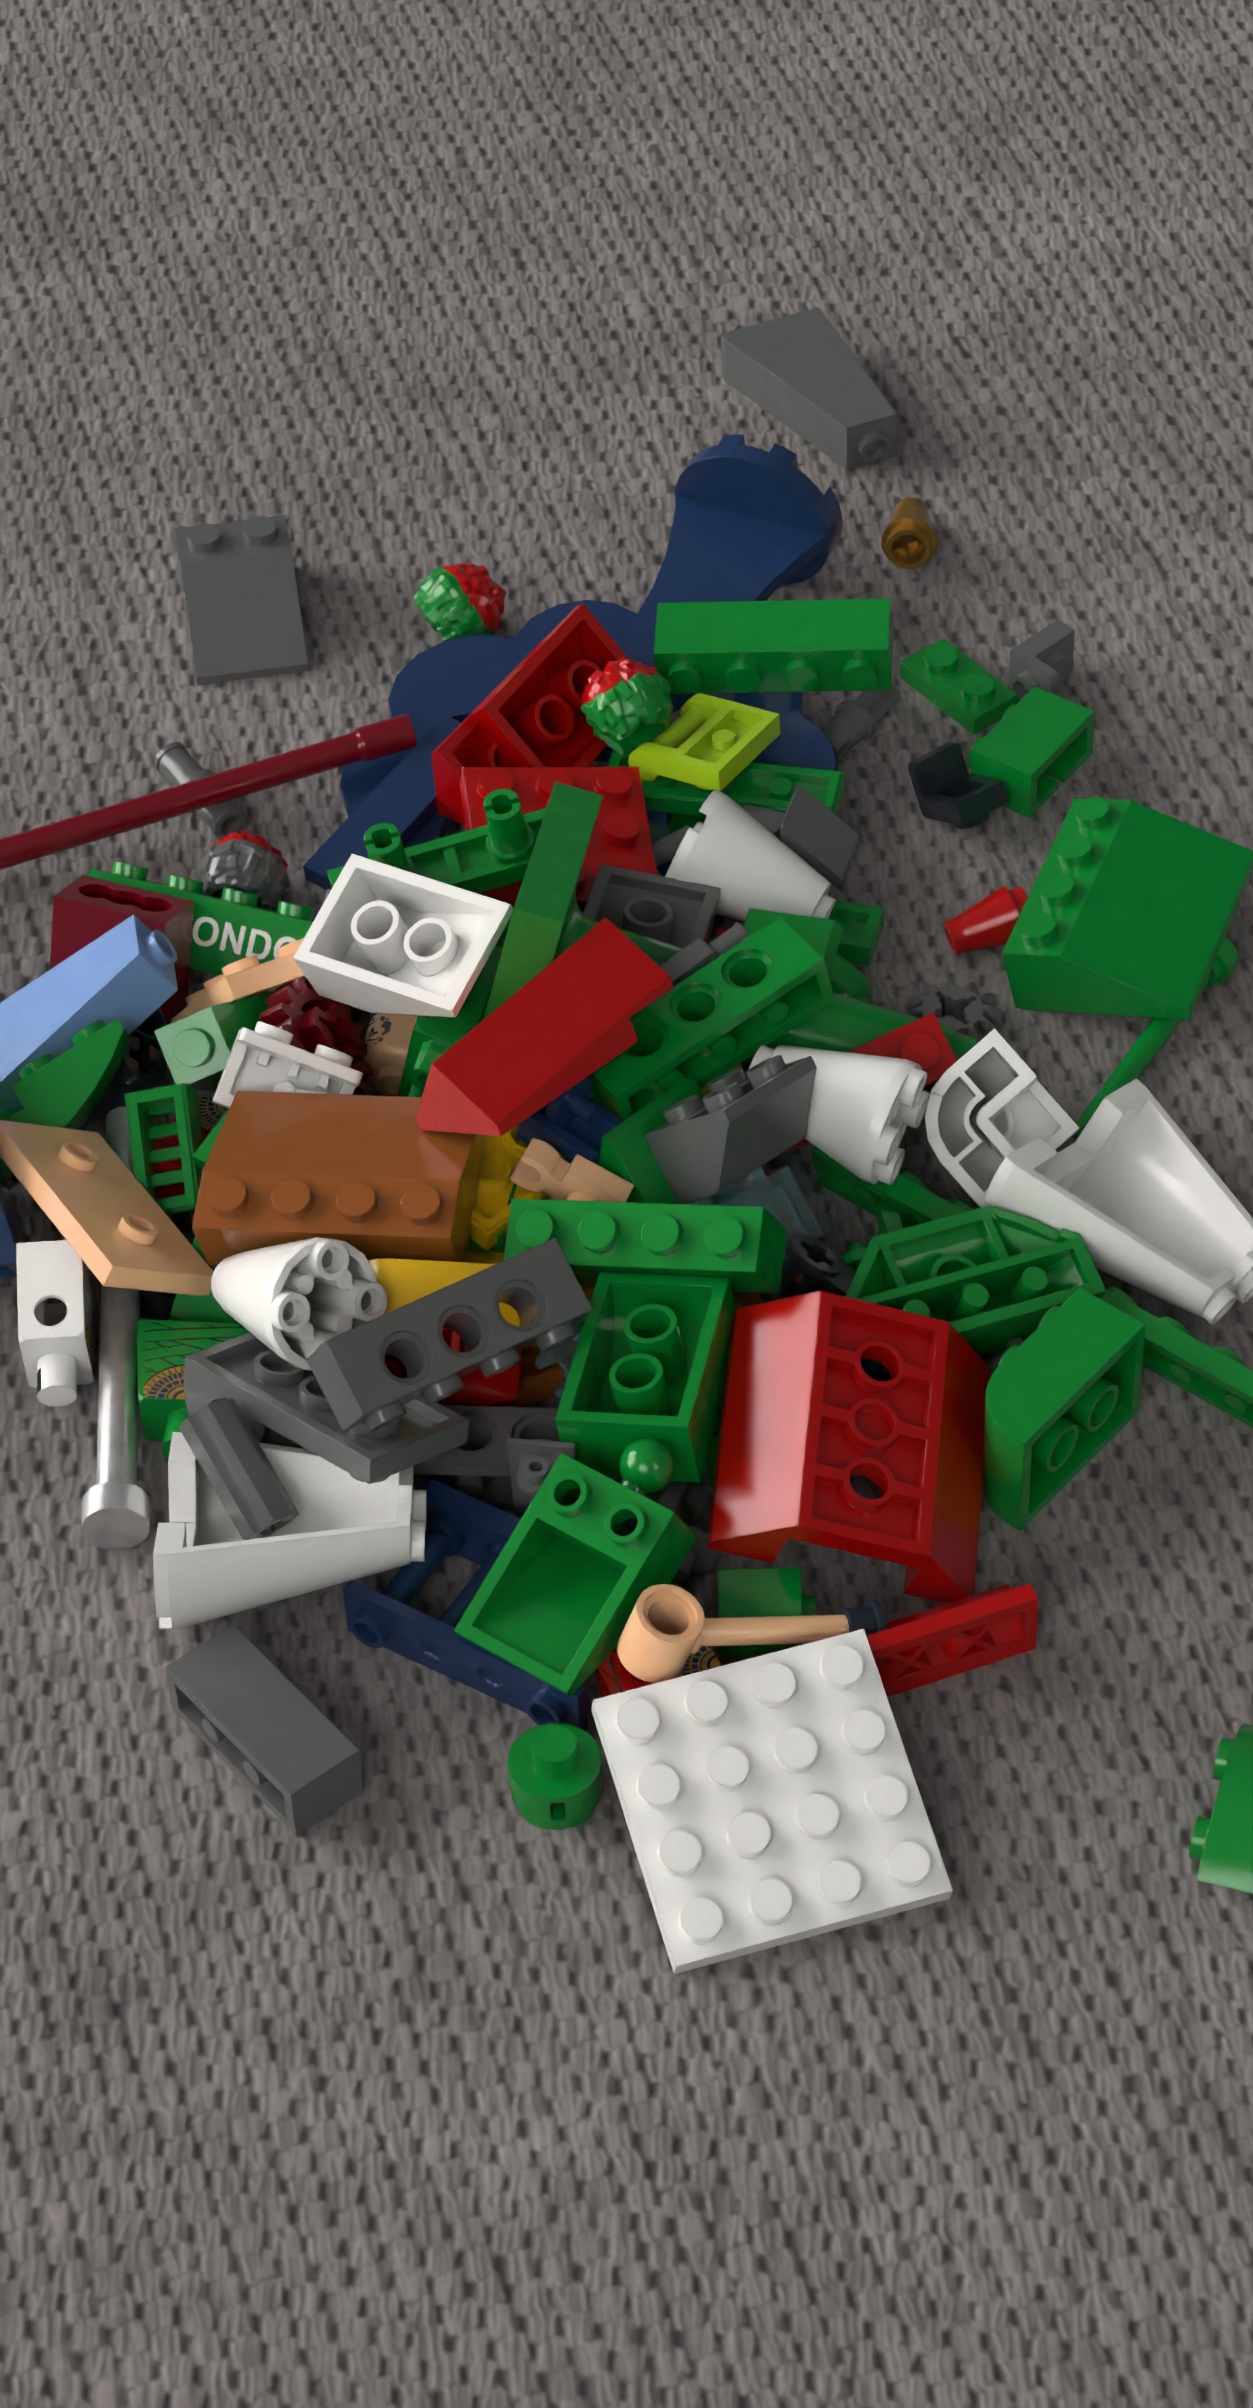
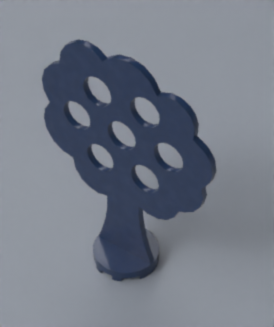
M724 435L718 445L707 447L697 454L695 451L677 481L675 488V512L666 555L654 586L637 614L615 603L581 600L556 605L532 617L512 638L473 635L446 640L416 655L396 676L388 698L390 718L407 713L413 726L417 744L444 715L463 722L545 637L581 603L588 608L629 659L646 664L647 667H655L654 642L658 603L766 601L781 585L795 584L810 579L822 569L841 536L843 519L838 500L830 486L826 493L822 494L818 487L798 469L797 456L789 449L775 443L770 452L745 445L744 435ZM802 692L701 693L780 714L781 734L752 761L753 763L837 771L832 742L816 724L803 716ZM698 693L670 694L673 706L672 713L681 710L684 703ZM606 746L594 761L609 764L613 749ZM413 748L372 761H358L343 766L339 787L348 817ZM646 810L652 843L672 833L668 828V823L673 813ZM437 811L404 848L443 838L447 830L456 821L438 814ZM672 860L656 868L662 876H666ZM715 915L711 937L716 934L717 928H721L726 917Z

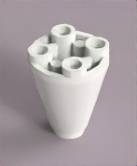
M762 1045L756 1052L749 1069L778 1055L782 1056L785 1064L811 1056L817 1067L805 1139L861 1180L873 1185L878 1181L891 1185L896 1179L904 1159L905 1150L899 1148L907 1125L915 1129L920 1125L929 1101L930 1093L923 1090L927 1073L922 1071V1067L918 1063L900 1058L779 1045L776 1049Z
M316 1237L243 1251L223 1259L215 1268L211 1279L212 1294L225 1312L278 1356L296 1368L311 1370L306 1359L325 1341L382 1316L387 1306L386 1291L382 1285L377 1283L376 1274L365 1255L346 1241Z

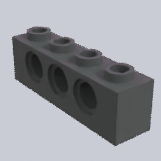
M553 1238L325 1341L306 1360L343 1432L366 1422L370 1432H373L406 1415L407 1412L403 1404L421 1396H424L428 1405L434 1404L464 1388L465 1386L461 1378L480 1369L484 1378L487 1379L519 1363L521 1358L517 1352L537 1343L541 1353L569 1341L577 1335L573 1325L590 1312L592 1308L556 1238ZM499 1302L506 1303L515 1309L520 1319V1326H514L503 1318L499 1309ZM442 1328L451 1329L460 1336L464 1345V1353L457 1352L446 1344L442 1335ZM385 1354L394 1355L403 1362L407 1370V1379L398 1378L388 1370L384 1360Z

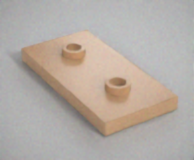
M0 1120V1158L103 1286L209 1296L212 1290L211 1279L213 1270L98 1132Z

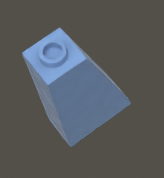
M132 915L0 1003V1112L10 1109L15 1114L24 1108L12 1091L11 1086L21 1080L18 1073L27 1064L46 1054H50L53 1059L75 1046L71 1041L75 1034L98 1020H103L107 1025L118 1018L129 1036L178 990L174 962L177 961V954L172 943L160 930L152 932L135 915Z

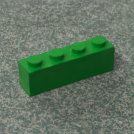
M890 598L658 603L654 642L655 668L661 676L670 681V694L891 690L893 631Z
M511 1199L503 1261L556 1238L580 1285L595 1286L599 1272L730 1278L733 1292L780 1293L787 1228L764 1207Z

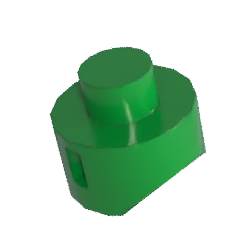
M548 1723L535 1726L517 1738L509 1749L507 1775L512 1799L524 1819L529 1824L540 1829L563 1830L582 1824L592 1815L602 1792L604 1778L603 1759L598 1743L587 1731L571 1724Z

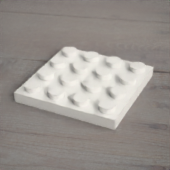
M864 1629L593 1700L591 1711L674 1974L950 1899L953 1889Z

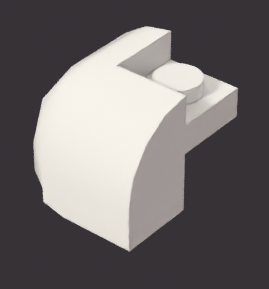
M995 1028L945 1071L931 1090L925 1112L928 1143L941 1165L979 1208L986 1206L984 1199L988 1187L1007 1155L1039 1136L1054 1150H1057L1080 1129L1037 1081L1036 1074Z

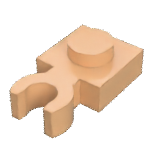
M532 1138L524 1155L520 1158L510 1177L515 1184L526 1190L534 1192L543 1191L551 1195L550 1200L626 1202L634 1187L632 1183L576 1154L570 1164L561 1159L558 1152L551 1145Z

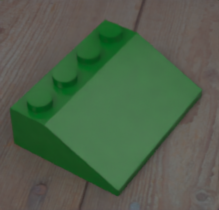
M1100 797L1074 798L1002 952L1015 1008L1190 1020L1217 958L1222 939L1226 937L1253 873V850L1132 800L1103 799Z

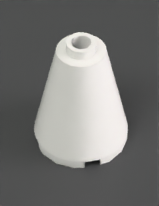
M718 790L712 791L699 810L707 815L704 823L698 822L694 828L689 827L665 877L719 887L720 896L716 915L745 922L749 908L828 919L836 902V899L827 895L831 883L729 796Z

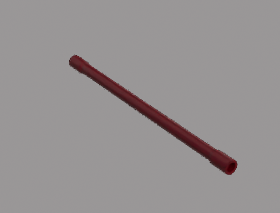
M405 713L359 727L354 732L2 838L0 839V870L358 761H372L414 748L417 742L408 714Z

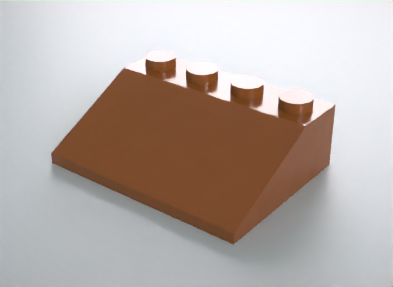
M237 1091L202 1171L192 1229L208 1266H217L223 1259L243 1251L316 1237L346 1241L362 1252L368 1261L379 1258L466 1262L472 1229L471 1216L476 1204L486 1135L420 1130L415 1118L422 1097Z

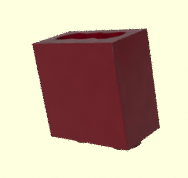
M82 875L53 897L50 970L130 916L135 915L152 932L160 930L172 943L177 954V961L174 962L178 990L159 1007L166 1019L167 1025L171 1024V1019L187 1007L185 998L188 996L194 901Z

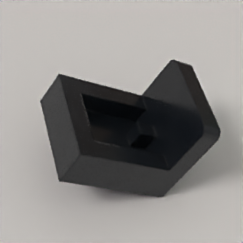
M947 742L913 760L908 765L918 804L925 818L954 824L959 829H966L984 823L989 819V812L1009 802L1003 780L968 773L961 746L958 743Z

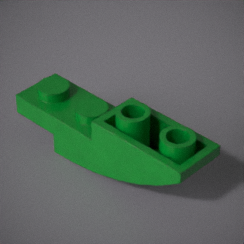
M118 1018L107 1025L103 1020L91 1023L73 1036L71 1041L75 1046L54 1059L50 1054L43 1055L22 1068L18 1073L21 1080L12 1085L11 1089L24 1108L15 1114L10 1109L0 1112V1120L79 1130L103 1098L120 1067L131 1039ZM0 1158V1166L10 1191L20 1184V1181Z

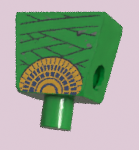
M138 1319V1399L144 1438L147 1440L163 1441L162 1454L166 1459H169L173 1432H181L179 1426L189 1417L184 1395L185 1356L248 1333L249 1331L240 1323Z

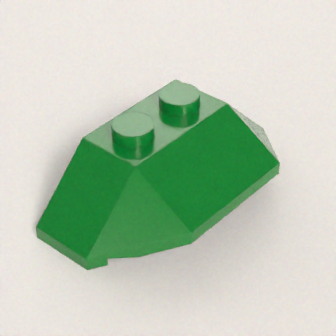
M988 1205L872 1237L845 1297L948 1321L978 1355L1005 1348L1007 1342L1015 1337H1021L1026 1340L1037 1330L1041 1319L1051 1307L1055 1305L1060 1307L1079 1288L1098 1298L1103 1297L1106 1289L1081 1234L1063 1228L1059 1232L1035 1219ZM865 1359L868 1364L885 1368L882 1363L876 1360Z

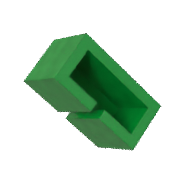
M1034 686L1018 704H1012L1007 708L1001 721L986 736L982 735L974 742L968 756V766L971 768V774L1003 780L1009 802L1002 806L1031 818L1059 787L1058 781L1041 774H1046L1065 783L1092 755L1094 711Z

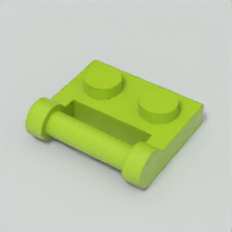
M695 694L684 703L681 708V715L668 729L657 736L652 742L641 743L629 755V767H639L640 777L643 781H653L660 775L693 784L699 789L721 791L781 734L780 714L707 694Z

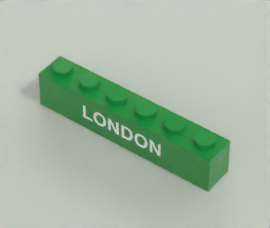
M114 861L112 871L90 868L88 875L194 901L190 968L218 975L223 974L221 970L223 967L246 957L256 955L260 964L279 958L277 950L291 942L304 938L314 921L312 919L315 909L311 907L279 901L277 911L257 907L259 898L257 894L226 887L223 888L221 898L203 894V881L168 874L167 883L162 884L147 880L148 868Z

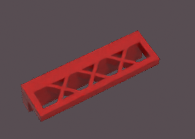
M1030 1583L1013 1589L1009 1584H1005L887 1622L886 1630L867 1635L866 1637L887 1697L1036 1649L1038 1597Z

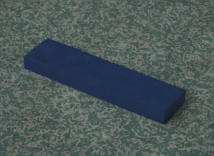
M444 715L303 865L306 880L326 890L332 889L327 870L346 865L351 854L369 859L364 842V834L375 824L386 822L395 825L399 831L403 848L438 811L431 753L462 722Z

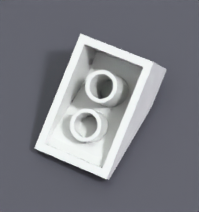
M351 854L293 959L320 996L370 1013L456 1017L510 920L513 907L511 904Z

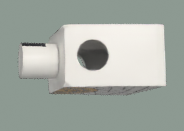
M67 1240L16 1243L18 1339L28 1385L33 1388L37 1387V1399L42 1404L53 1407L66 1406L76 1400L77 1385L91 1384L95 1381L96 1304L88 1266ZM56 1298L64 1303L47 1304V1299Z

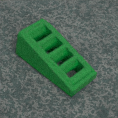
M186 1083L125 1094L134 1176L167 1216L195 1211L202 1171L199 1170L192 1157L202 1144L198 1090ZM169 1113L176 1114L175 1123L153 1127V1116ZM178 1136L179 1146L154 1150V1140ZM181 1159V1170L155 1174L156 1163ZM184 1182L185 1194L156 1199L155 1187Z

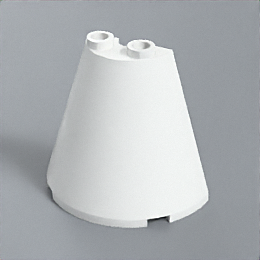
M1137 1078L1103 1099L1073 1144L1057 1152L1040 1136L1004 1158L988 1187L984 1199L986 1206L991 1205L1035 1219L1059 1232L1063 1228L1081 1234L1096 1269L1204 1318L1211 1325L1217 1323L1230 1310L1237 1299L1244 1304L1253 1296V1218L1147 1087Z
M173 1432L168 1459L169 1523H158L153 1552L156 1616L159 1617V1629L177 1630L411 1564V1561L425 1562L427 1490H413L414 1466L395 1473L384 1481L368 1484L354 1479L345 1470L320 1456L306 1452L304 1449L259 1443L298 1510L299 1515L291 1523L266 1538L243 1540L181 1432Z

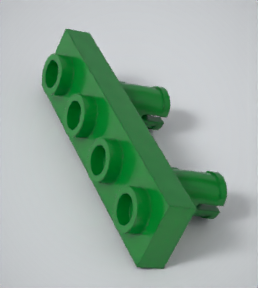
M497 789L489 793L483 802L488 825L403 848L397 827L385 822L371 826L364 834V842L368 857L371 860L474 893H481L523 881L546 808L523 814L519 797L513 790ZM344 866L327 870L332 888Z

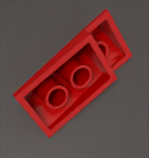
M583 603L576 606L431 753L438 814L465 825L459 784L462 767H588L607 746L606 742L600 740L599 736L594 735L593 726L587 724L586 716L580 710L582 694L585 691L588 678L595 671H603L609 661H617L622 657L629 658Z
M605 917L431 1064L415 1118L420 1130L503 1136L637 1043L638 1038L630 1017L674 988L670 976Z

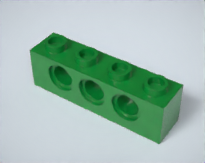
M781 917L777 918L758 932L747 936L741 943L709 964L698 968L691 976L675 985L673 989L630 1017L638 1042L588 1076L593 1081L590 1097L623 1120H626L685 1077H689L697 1082L700 1089H702L711 1080L726 1073L755 1054L762 1045L767 1046L835 1001L825 959Z

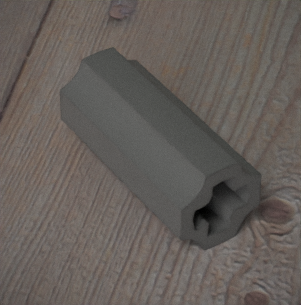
M224 1397L206 1405L200 1411L187 1417L179 1426L181 1433L243 1540L266 1538L291 1523L299 1515L298 1510L233 1398L227 1399Z

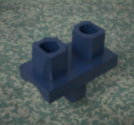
M586 1077L518 1124L517 1138L529 1145L532 1138L542 1140L566 1156L565 1161L570 1164L576 1154L599 1165L602 1136L624 1120L590 1097L593 1081Z

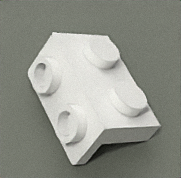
M258 1021L254 1031L244 1027L238 1031L212 1102L229 1109L237 1091L295 1093V1089L353 1095L355 1087L360 1084L363 1073L350 1068L353 1057L323 1045H317L314 1054L290 1045L293 1034Z

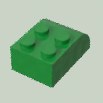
M599 1272L590 1302L592 1310L586 1315L555 1418L560 1442L575 1443L578 1462L607 1477L622 1478L619 1462L625 1448L639 1439H655L666 1445L673 1455L675 1465L670 1481L700 1483L724 1397L732 1318L734 1314L730 1278Z
M1079 1288L1060 1307L1057 1305L1051 1307L1041 1319L1034 1333L1020 1346L1015 1344L1004 1353L986 1388L983 1492L993 1512L1004 1522L1019 1531L1132 1420L1140 1409L1146 1324L1082 1288Z

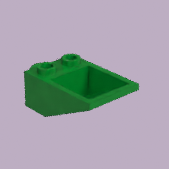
M651 1438L639 1439L629 1444L623 1451L619 1462L620 1474L623 1479L621 1483L561 1453L454 1629V1632L458 1636L571 1697L617 1647L621 1633L641 1593L654 1585L670 1584L697 1539L675 1512L645 1497L648 1493H654L663 1489L673 1476L674 1458L668 1447L662 1442ZM629 1518L637 1521V1527L632 1533L623 1524Z

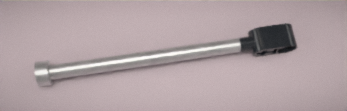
M159 1008L129 1035L131 1040L120 1067L103 1098L96 1106L106 1114L105 1141L133 1175L134 1169L125 1094L154 1089L166 1077L167 1062L154 1030L167 1025L166 1019ZM101 1284L96 1485L85 1493L82 1500L81 1529L85 1539L99 1548H132L147 1538L150 1524L149 1497L143 1489L137 1486V1322L140 1319V1290L105 1287Z

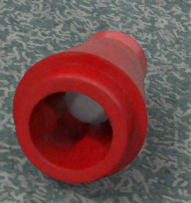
M1002 886L955 918L943 922L947 941L955 956L967 951L1006 945L1028 898L1021 886L1010 890Z

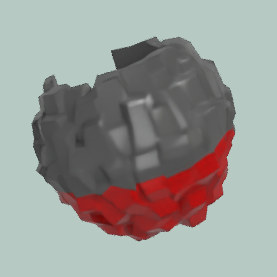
M251 832L229 833L228 836L223 837L217 844L211 845L204 852L197 866L196 880L204 882L203 894L221 898L224 887L259 895L258 907L277 911L279 901L286 900L285 890L290 887L287 873L288 863L282 858L281 851L271 846L270 842L266 841L264 837L255 836Z

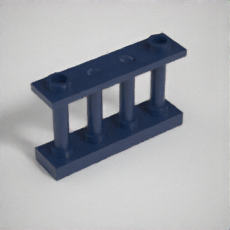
M432 1479L424 1488V1490H427L425 1562L411 1561V1564L404 1565L382 1593L353 1580L348 1581L343 1588L347 1630L352 1632L360 1642L371 1648H387L525 1712L539 1726L548 1723L571 1724L587 1731L586 1690L584 1686L581 1685L570 1697L458 1636L454 1632V1629L521 1518ZM446 1555H459L481 1565L439 1620L407 1606Z

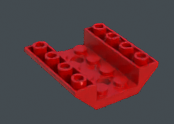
M817 1291L737 1308L732 1318L707 1548L773 1563L790 1538L906 1565L904 1594L942 1603H949L974 1595L984 1470L986 1388L991 1377V1369L950 1322L845 1296ZM863 1359H873L882 1363L890 1373L891 1380L877 1381L872 1379L864 1372L860 1361ZM859 1475L872 1480L880 1491V1498L867 1499L860 1496L851 1486L849 1477Z

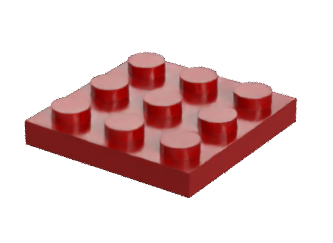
M462 767L459 784L466 831L488 825L483 802L489 793L497 789L513 790L519 797L523 814L547 808L555 782L603 795L575 898L582 912H584L601 864L657 875L639 767ZM522 881L477 894L511 904L514 908Z

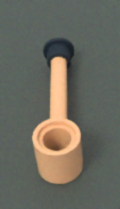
M658 1584L647 1588L639 1596L618 1640L617 1653L623 1666L632 1675L647 1682L659 1683L677 1677L682 1671L689 1655L696 1654L700 1647L807 1644L864 1629L867 1636L886 1630L887 1625L883 1607L877 1600H866L862 1607L841 1608L837 1615L705 1618L700 1603L688 1591L674 1585Z

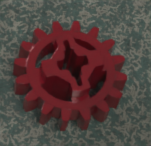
M302 977L276 988V992L265 998L269 1009L260 1013L259 1019L263 1023L293 1034L290 1045L314 1054L317 1045H323L353 1057L350 1068L363 1073L360 1084L355 1087L353 1095L367 1093L369 1089L364 1079L373 1076L374 1070L364 1061L368 1044L360 1039L359 1034L364 1031L365 1026L362 1022L352 1021L350 1017L352 1006L318 995L308 979L304 981Z

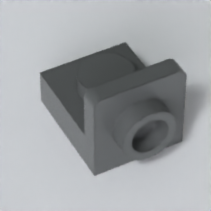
M1059 619L1010 650L1008 688L1018 695V703L1034 686L1059 695V684L1064 682L1072 672L1075 630Z

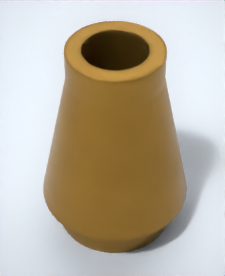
M907 497L898 502L895 513L881 538V547L885 556L899 568L915 569L922 566L931 559L937 547V539L928 517V508L922 500L915 497Z

